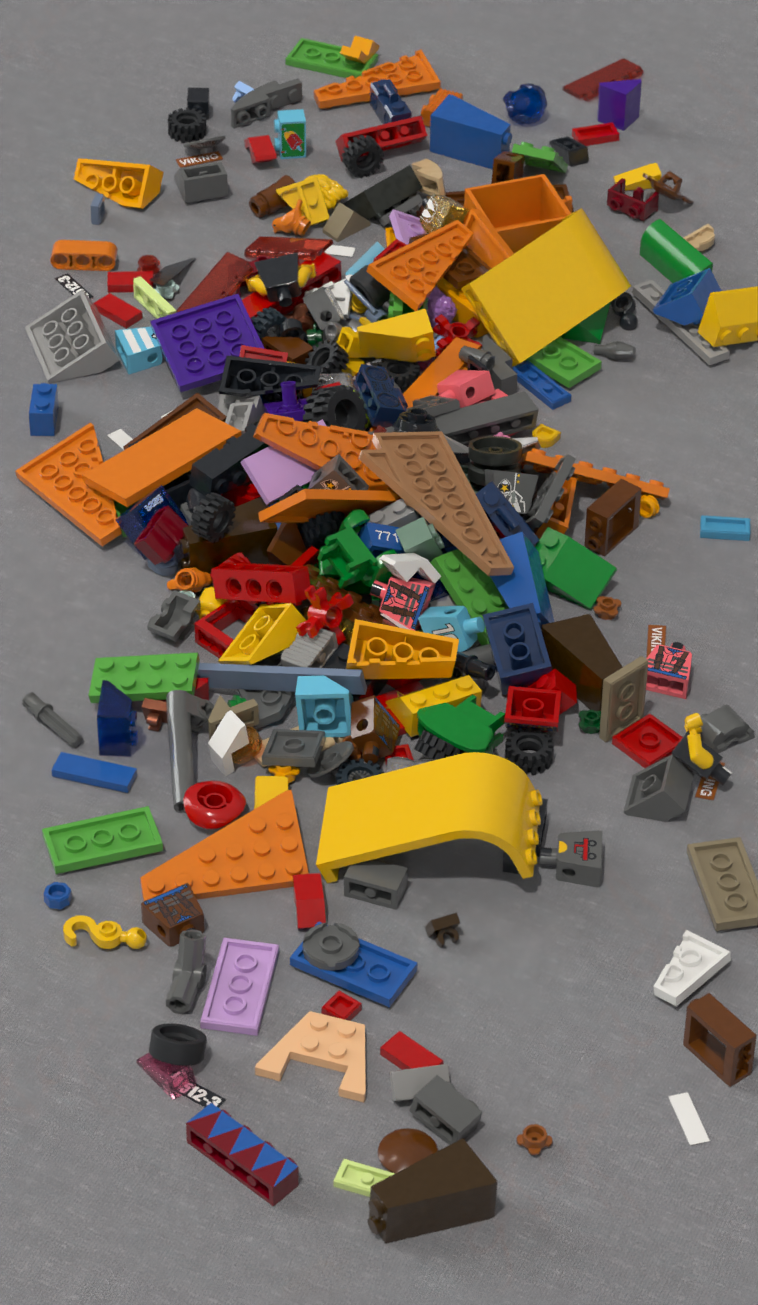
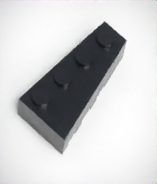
M250 424L245 428L243 435L238 438L231 437L226 441L221 450L215 448L192 464L189 485L205 496L213 492L220 495L250 482L251 479L243 468L241 461L269 447V445L253 437L258 424L256 426Z

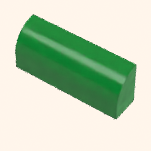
M658 219L654 221L643 233L639 255L670 282L675 283L708 268L711 271L713 270V263L663 220Z

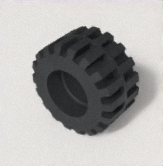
M338 385L313 391L312 396H308L306 400L308 404L304 405L303 410L305 414L303 415V420L308 423L309 421L318 422L323 419L327 427L333 425L366 431L365 424L368 422L366 414L368 413L367 408H364L365 402L359 398L360 394L357 391H353V388L350 386Z

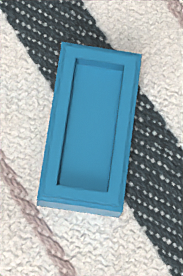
M702 515L700 519V538L750 541V518Z

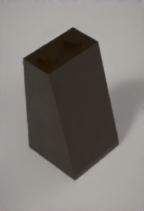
M262 497L236 507V511L233 512L236 516L231 520L234 522L233 525H229V532L224 533V538H219L218 542L212 543L196 535L191 529L192 525L183 528V539H180V549L182 554H184V558L180 559L181 569L197 568L202 572L211 574L212 568L219 566L236 553H243L251 564H270L267 549L277 532L276 523L260 522L258 512L268 508Z
M591 614L542 625L541 632L552 670L557 669L576 685L577 699L589 710L601 711L603 680L623 667Z
M464 1138L372 1185L370 1188V1201L368 1202L369 1218L367 1222L373 1234L379 1235L387 1244L489 1220L495 1215L498 1181Z

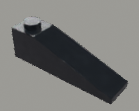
M227 356L219 394L245 397L282 392L280 383L285 381H295L296 390L318 387L321 366Z

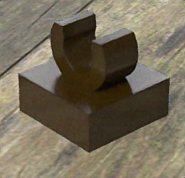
M457 912L433 919L425 926L428 938L436 935L435 940L439 947L445 945L443 934H448L453 943L459 940V934L455 929L460 924Z

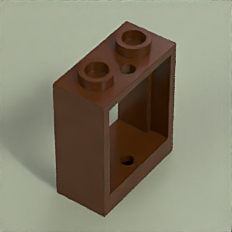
M620 479L587 508L584 547L605 557L639 527L642 488Z
M710 993L691 1001L687 1006L683 1045L729 1087L751 1075L757 1035Z

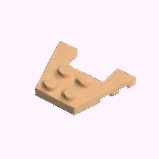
M309 1011L255 1066V1075L281 1081L290 1059L344 1072L345 1075L339 1087V1096L365 1102V1025Z

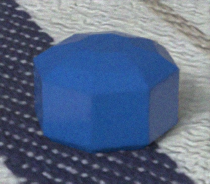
M54 882L46 886L44 902L49 908L62 909L70 904L72 893L66 883Z

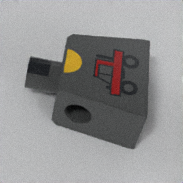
M603 831L560 833L558 835L557 848L541 847L540 864L556 865V879L558 881L600 888Z

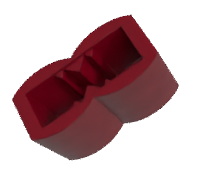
M169 506L159 509L153 515L147 527L136 539L134 545L154 565L161 562L167 563L174 556L175 552L173 550L175 547L180 545V539H183V528L188 525Z

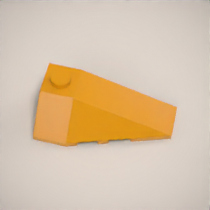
M78 158L74 180L100 194H104L105 197L124 207L143 209L159 194L164 172L147 164Z

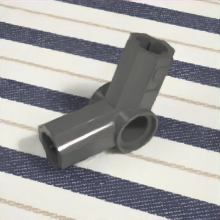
M191 929L189 931H182L180 934L178 959L173 970L172 985L166 998V1007L170 1008L173 1013L183 1014L186 1011H190L197 990L203 988L206 980L207 964H204L206 935L198 930Z

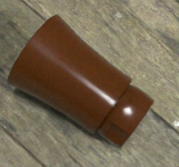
M284 175L277 182L251 197L249 207L254 215L262 217L289 206L277 193L276 189L296 182L289 175Z

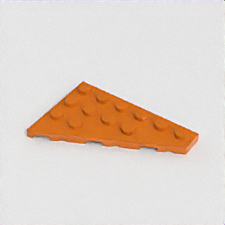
M92 423L87 424L15 470L16 476L20 481L102 547L122 534L113 499L88 486L83 481L82 474L103 463Z
M292 790L284 791L141 876L140 885L143 902L186 883L191 886L197 900L293 887L292 875L309 874Z

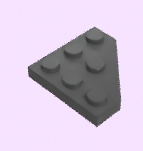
M566 454L558 461L555 466L558 472L554 471L545 480L537 492V495L540 497L535 498L530 505L529 512L521 516L532 531L536 527L540 528L543 523H547L553 514L551 507L554 501L558 502L563 495L564 489L562 485L565 480L568 481L575 471L573 464L576 458Z
M284 650L252 665L282 666L281 655ZM237 689L241 698H245L246 701L254 698L258 704L259 724L256 725L257 729L282 719L295 696L293 691Z

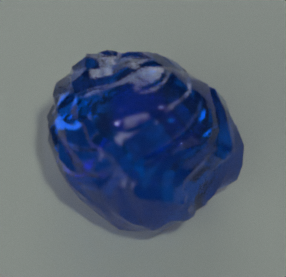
M532 83L521 84L518 90L509 91L503 97L509 118L519 125L532 124L539 121L545 114L548 105L544 90L539 85Z

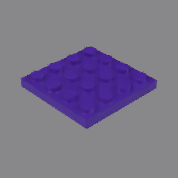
M239 294L150 321L151 328L180 393L221 380L226 357H239L241 345L264 349Z

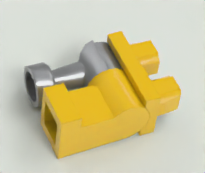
M360 317L359 322L356 319H351L349 325L344 327L338 322H330L326 325V338L329 341H337V344L348 353L349 357L347 358L370 357L361 354L357 327L371 323L366 317Z

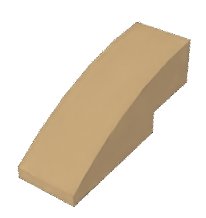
M428 159L412 163V169L423 187L419 191L441 200L445 199L446 192L441 168Z

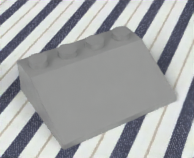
M83 290L25 327L49 383L101 373L120 360L97 307Z

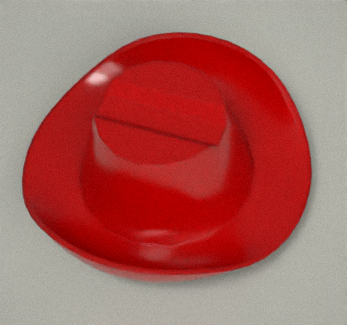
M204 781L196 783L187 789L184 794L183 803L188 818L195 825L206 829H218L229 824L241 814L246 805V798L236 787L229 783Z

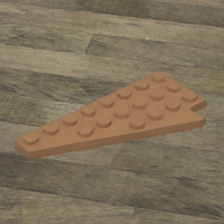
M443 432L374 433L372 442L376 450H361L359 455L360 461L395 491L407 506L415 509L430 524L433 523L434 527L484 573L488 576L511 575L514 566Z

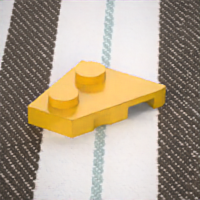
M317 176L276 189L277 193L292 209L295 208L299 199L303 200L301 213L302 216H306L311 221L310 226L329 220L330 216Z

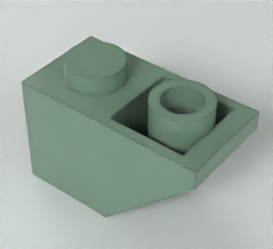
M424 517L396 529L405 553H415L428 561L443 555L441 550L445 548L440 534L437 533L433 523L428 525Z

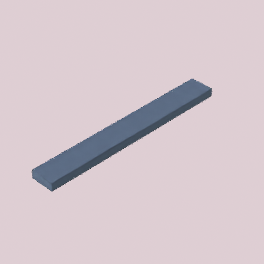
M199 663L197 678H208L209 688L296 692L298 676L324 675L348 689L351 694L365 695L367 691L363 671L356 669Z

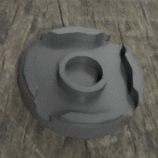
M322 923L312 927L304 935L302 949L305 959L312 966L321 970L334 971L351 965L358 958L360 945L357 934L350 927L341 923H334V925L328 926L327 923Z

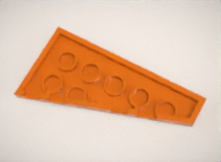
M420 49L415 51L414 56L409 58L407 55L400 57V61L396 63L386 62L362 72V76L357 78L350 76L346 78V82L341 84L334 82L314 90V99L320 109H327L333 106L351 105L352 103L363 101L370 102L371 83L382 79H390L396 87L399 96L440 89L441 81Z
M455 220L370 263L367 272L410 308L418 311L470 242L473 232L460 221Z
M264 413L261 416L253 435L254 438L316 470H319L332 458L340 454L369 485L368 490L393 491L359 459L361 450H376L372 442L373 435L368 432L333 425L327 427L312 421L308 423L300 422L290 417Z
M532 448L531 451H527L522 455V459L518 463L521 464V469H524V465L533 466V470L536 472L551 474L555 470L558 461L564 456L555 455V457L545 456V451ZM584 461L573 464L575 471L572 477L577 478L579 482L593 485L606 482L607 486L611 488L620 479H623L642 488L641 495H652L656 499L661 500L668 498L670 488L663 487V482L650 480L647 483L640 481V476L626 473V477L617 475V470L607 467L598 470L593 468V464Z

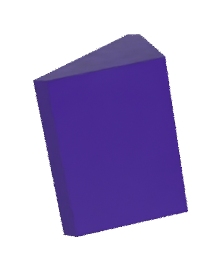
M633 79L599 83L598 122L603 124L613 122L615 127L622 131L635 122L640 114L642 80Z

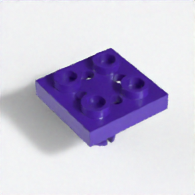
M295 381L280 383L283 401L264 403V413L290 417L295 421L305 422L303 420V415L305 414L303 408L305 404H308L307 398L297 399Z

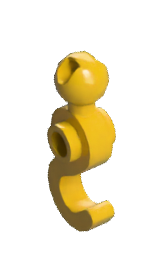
M80 915L71 917L63 925L64 939L70 946L77 945V938L74 932L79 929L86 930L94 943L104 949L115 948L121 942L126 943L132 949H140L147 942V935L143 929L134 927L128 931H122L121 926L114 921H103L96 924L92 918Z

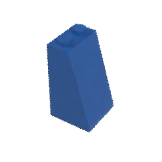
M449 94L430 117V152L493 169L494 158L503 151H510L512 134L510 133L511 124Z
M523 532L499 539L514 569L511 575L490 577L508 607L513 608L533 603L540 629L544 624L555 622L538 550Z

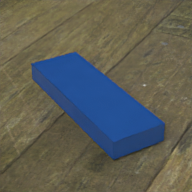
M528 360L512 367L517 373V382L552 410L571 402L572 395Z
M64 752L60 753L51 769L53 777L125 793L129 792L137 776V768Z

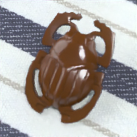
M668 171L660 180H657L643 173L642 176L650 181L652 188L659 192L660 195L674 200L681 199L689 204H693L691 199L679 192L682 178ZM673 179L674 188L665 184L666 181Z

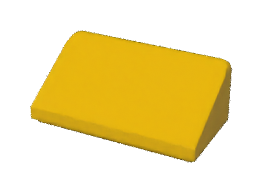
M257 776L255 778L254 809L288 790V777Z

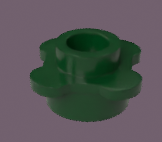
M313 324L314 329L307 330L308 343L312 347H318V343L323 342L322 331H317L316 324Z
M580 711L578 715L581 718L578 725L579 728L587 734L600 732L601 711Z

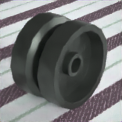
M486 436L471 440L469 442L468 458L472 461L468 463V479L478 485L486 486L485 470L521 473V464L518 462L522 459V444L515 439L502 436Z

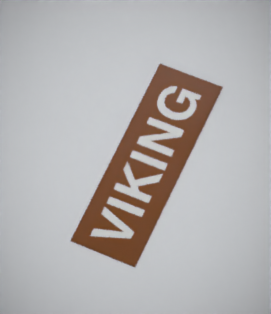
M219 151L175 160L181 168L222 160L223 158Z
M648 625L646 659L656 645L665 646L666 626Z
M711 776L707 781L701 778L695 797L714 800L719 782Z

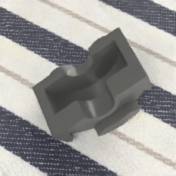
M174 590L170 597L163 601L161 606L162 613L151 617L147 629L175 642L177 640L185 641L195 628L192 621L195 611H200L201 609L200 600Z
M723 705L709 714L700 715L703 726H701L702 732L698 734L701 735V741L717 753L727 750V747L733 741L741 744L755 738L753 729L729 705Z

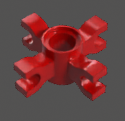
M442 314L435 318V322L438 324L433 327V332L445 337L436 343L439 346L435 350L436 356H439L456 337L478 344L482 348L481 343L470 339V337L472 338L477 335L478 331L475 328L480 325V321L475 317L469 319L466 324L461 322L450 324L448 319Z
M310 585L304 592L312 604L308 609V620L296 627L299 636H304L308 633L309 638H314L319 633V630L323 628L334 632L337 643L340 645L346 639L344 633L338 627L343 617L342 610L350 607L354 603L350 594H346L342 598L341 593L336 592L328 602L324 587H320L316 591L315 586Z

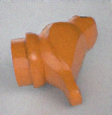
M299 199L293 210L273 220L272 227L274 233L278 231H283L284 233L293 232L295 235L303 236L307 232L311 221L306 216H302L301 207L303 200Z
M184 568L176 574L175 579L167 582V588L170 590L179 589L180 591L189 590L196 593L204 587H208L213 581L207 572H202L197 568Z

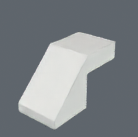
M415 553L389 554L380 557V560L394 576L406 582L416 572L422 578L434 584L441 577L427 559Z
M232 710L225 714L208 742L211 761L225 776L235 772L231 753L249 744L246 725Z

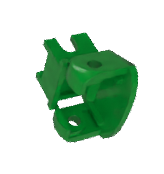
M355 509L349 513L342 522L339 531L326 537L324 543L327 546H331L321 550L317 558L320 562L328 559L341 576L338 583L340 589L359 580L368 587H372L375 580L388 585L390 577L394 576L380 560V557L382 555L397 554L394 549L389 550L375 558L357 535L362 528L359 525L370 521L368 515L361 509Z
M472 694L456 707L448 703H441L418 709L417 731L419 736H421L423 730L454 745V747L469 753L493 754V749L503 742L504 734L499 732L494 736V733L505 724V713L501 711L496 716L476 705L477 697Z

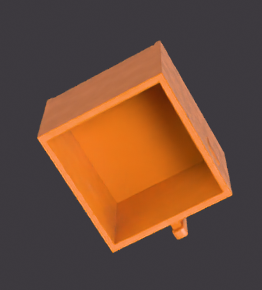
M545 174L466 188L464 195V225L471 208L480 209L513 253H516L561 223L563 218L571 214L573 200L571 196H565L564 199H561Z

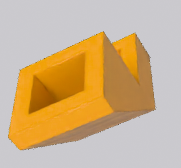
M354 36L351 47L342 46L340 54L346 59L366 64L379 50L380 46L373 40Z

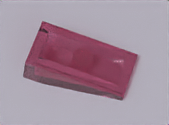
M149 1053L136 1060L137 1064L173 1099L182 1096L196 1087L194 1072L189 1066L164 1063L155 1059Z

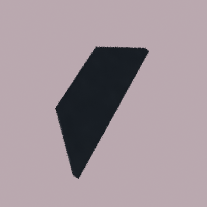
M195 258L165 266L150 281L161 286L165 285Z

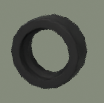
M174 1023L156 1025L151 1033L149 1054L161 1062L172 1065H196L204 1059L207 1038L202 1031L194 1027Z

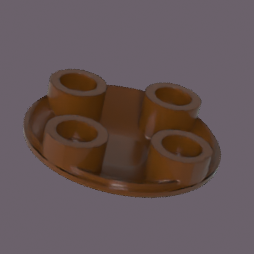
M404 1128L392 1131L381 1140L378 1147V1157L381 1164L388 1171L397 1173L438 1151V1148L432 1137L425 1132Z

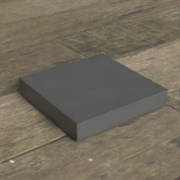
M273 729L262 755V765L315 767L326 740L325 731Z

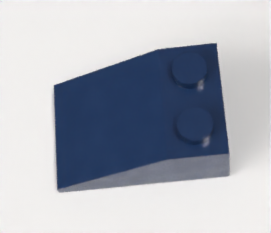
M533 603L482 615L502 695L508 694L509 686L527 688L542 675L552 671Z

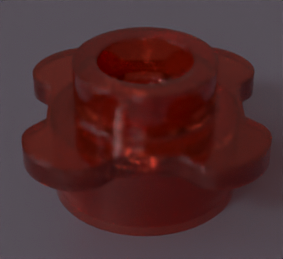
M144 255L138 261L139 267L137 271H153V274H157L160 261L153 255Z

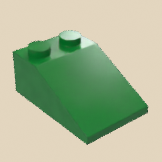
M547 527L535 546L539 552L547 590L592 611L597 603V598L602 595L616 573L617 568L569 536Z

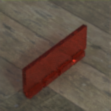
M623 58L563 86L562 89L578 99L583 98V100L589 101L599 95V83L633 80L642 76L644 72L641 66Z
M260 236L245 249L244 255L246 258H257L261 255L275 258L298 253L299 260L313 261L316 259V256H320L333 244V240Z
M226 252L176 310V313L232 296L241 286V282H244L254 270L249 265V261Z

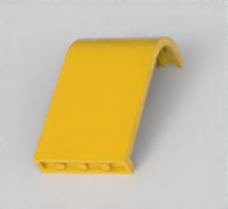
M580 208L563 218L561 223L462 287L461 290L495 343L512 358V367H514L629 289L631 284L583 208Z
M479 752L458 754L328 787L316 866L326 882L331 883L338 881L340 867L451 840L471 838L487 841L498 846L510 856L522 879L533 877L534 865L537 864L535 851L536 845L539 844L537 829L541 823L539 806L542 805V796L538 789L535 790L526 773L516 764L500 756Z

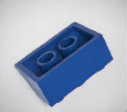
M708 268L670 284L652 310L654 314L684 326L692 322L696 325L701 323L710 293L722 290L711 269Z

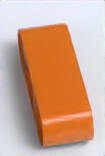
M58 240L53 244L50 262L53 267L61 270L110 271L115 267L118 249L114 243L108 241Z

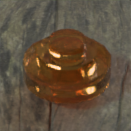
M246 726L249 744L231 753L233 763L241 764L248 762L260 752L262 738L253 727Z

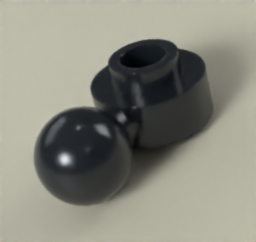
M624 292L612 300L611 306L614 312L621 317V328L624 330H634L638 325V319L633 314L636 302L629 293Z
M289 318L280 324L279 332L281 337H298L308 344L307 333L303 331L299 320Z

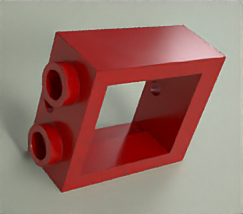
M245 600L222 604L194 623L195 643L220 659L234 640L223 633L222 630L238 619L247 623L258 609V606L247 604Z

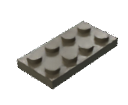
M741 837L687 844V855L715 931L758 925V881Z

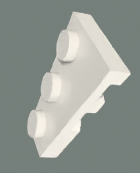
M686 930L683 934L682 943L680 946H676L670 964H666L654 985V995L678 1006L731 961L730 951Z

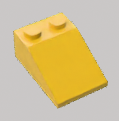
M426 309L357 327L360 351L363 356L407 362L426 361L436 356L433 330Z
M292 603L261 604L218 662L220 664L252 665L292 645L298 633L296 627L306 621V619Z

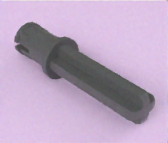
M33 692L28 693L23 698L22 705L35 715V719L38 722L47 724L72 747H78L83 741V736L53 711L51 704H46Z

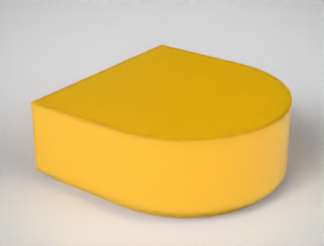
M540 424L533 430L532 437L538 438L541 448H548L560 440L561 432Z

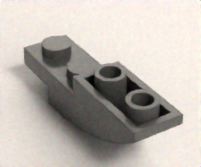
M298 78L282 84L272 81L250 91L231 108V127L234 129L270 117V111L301 101L302 82Z

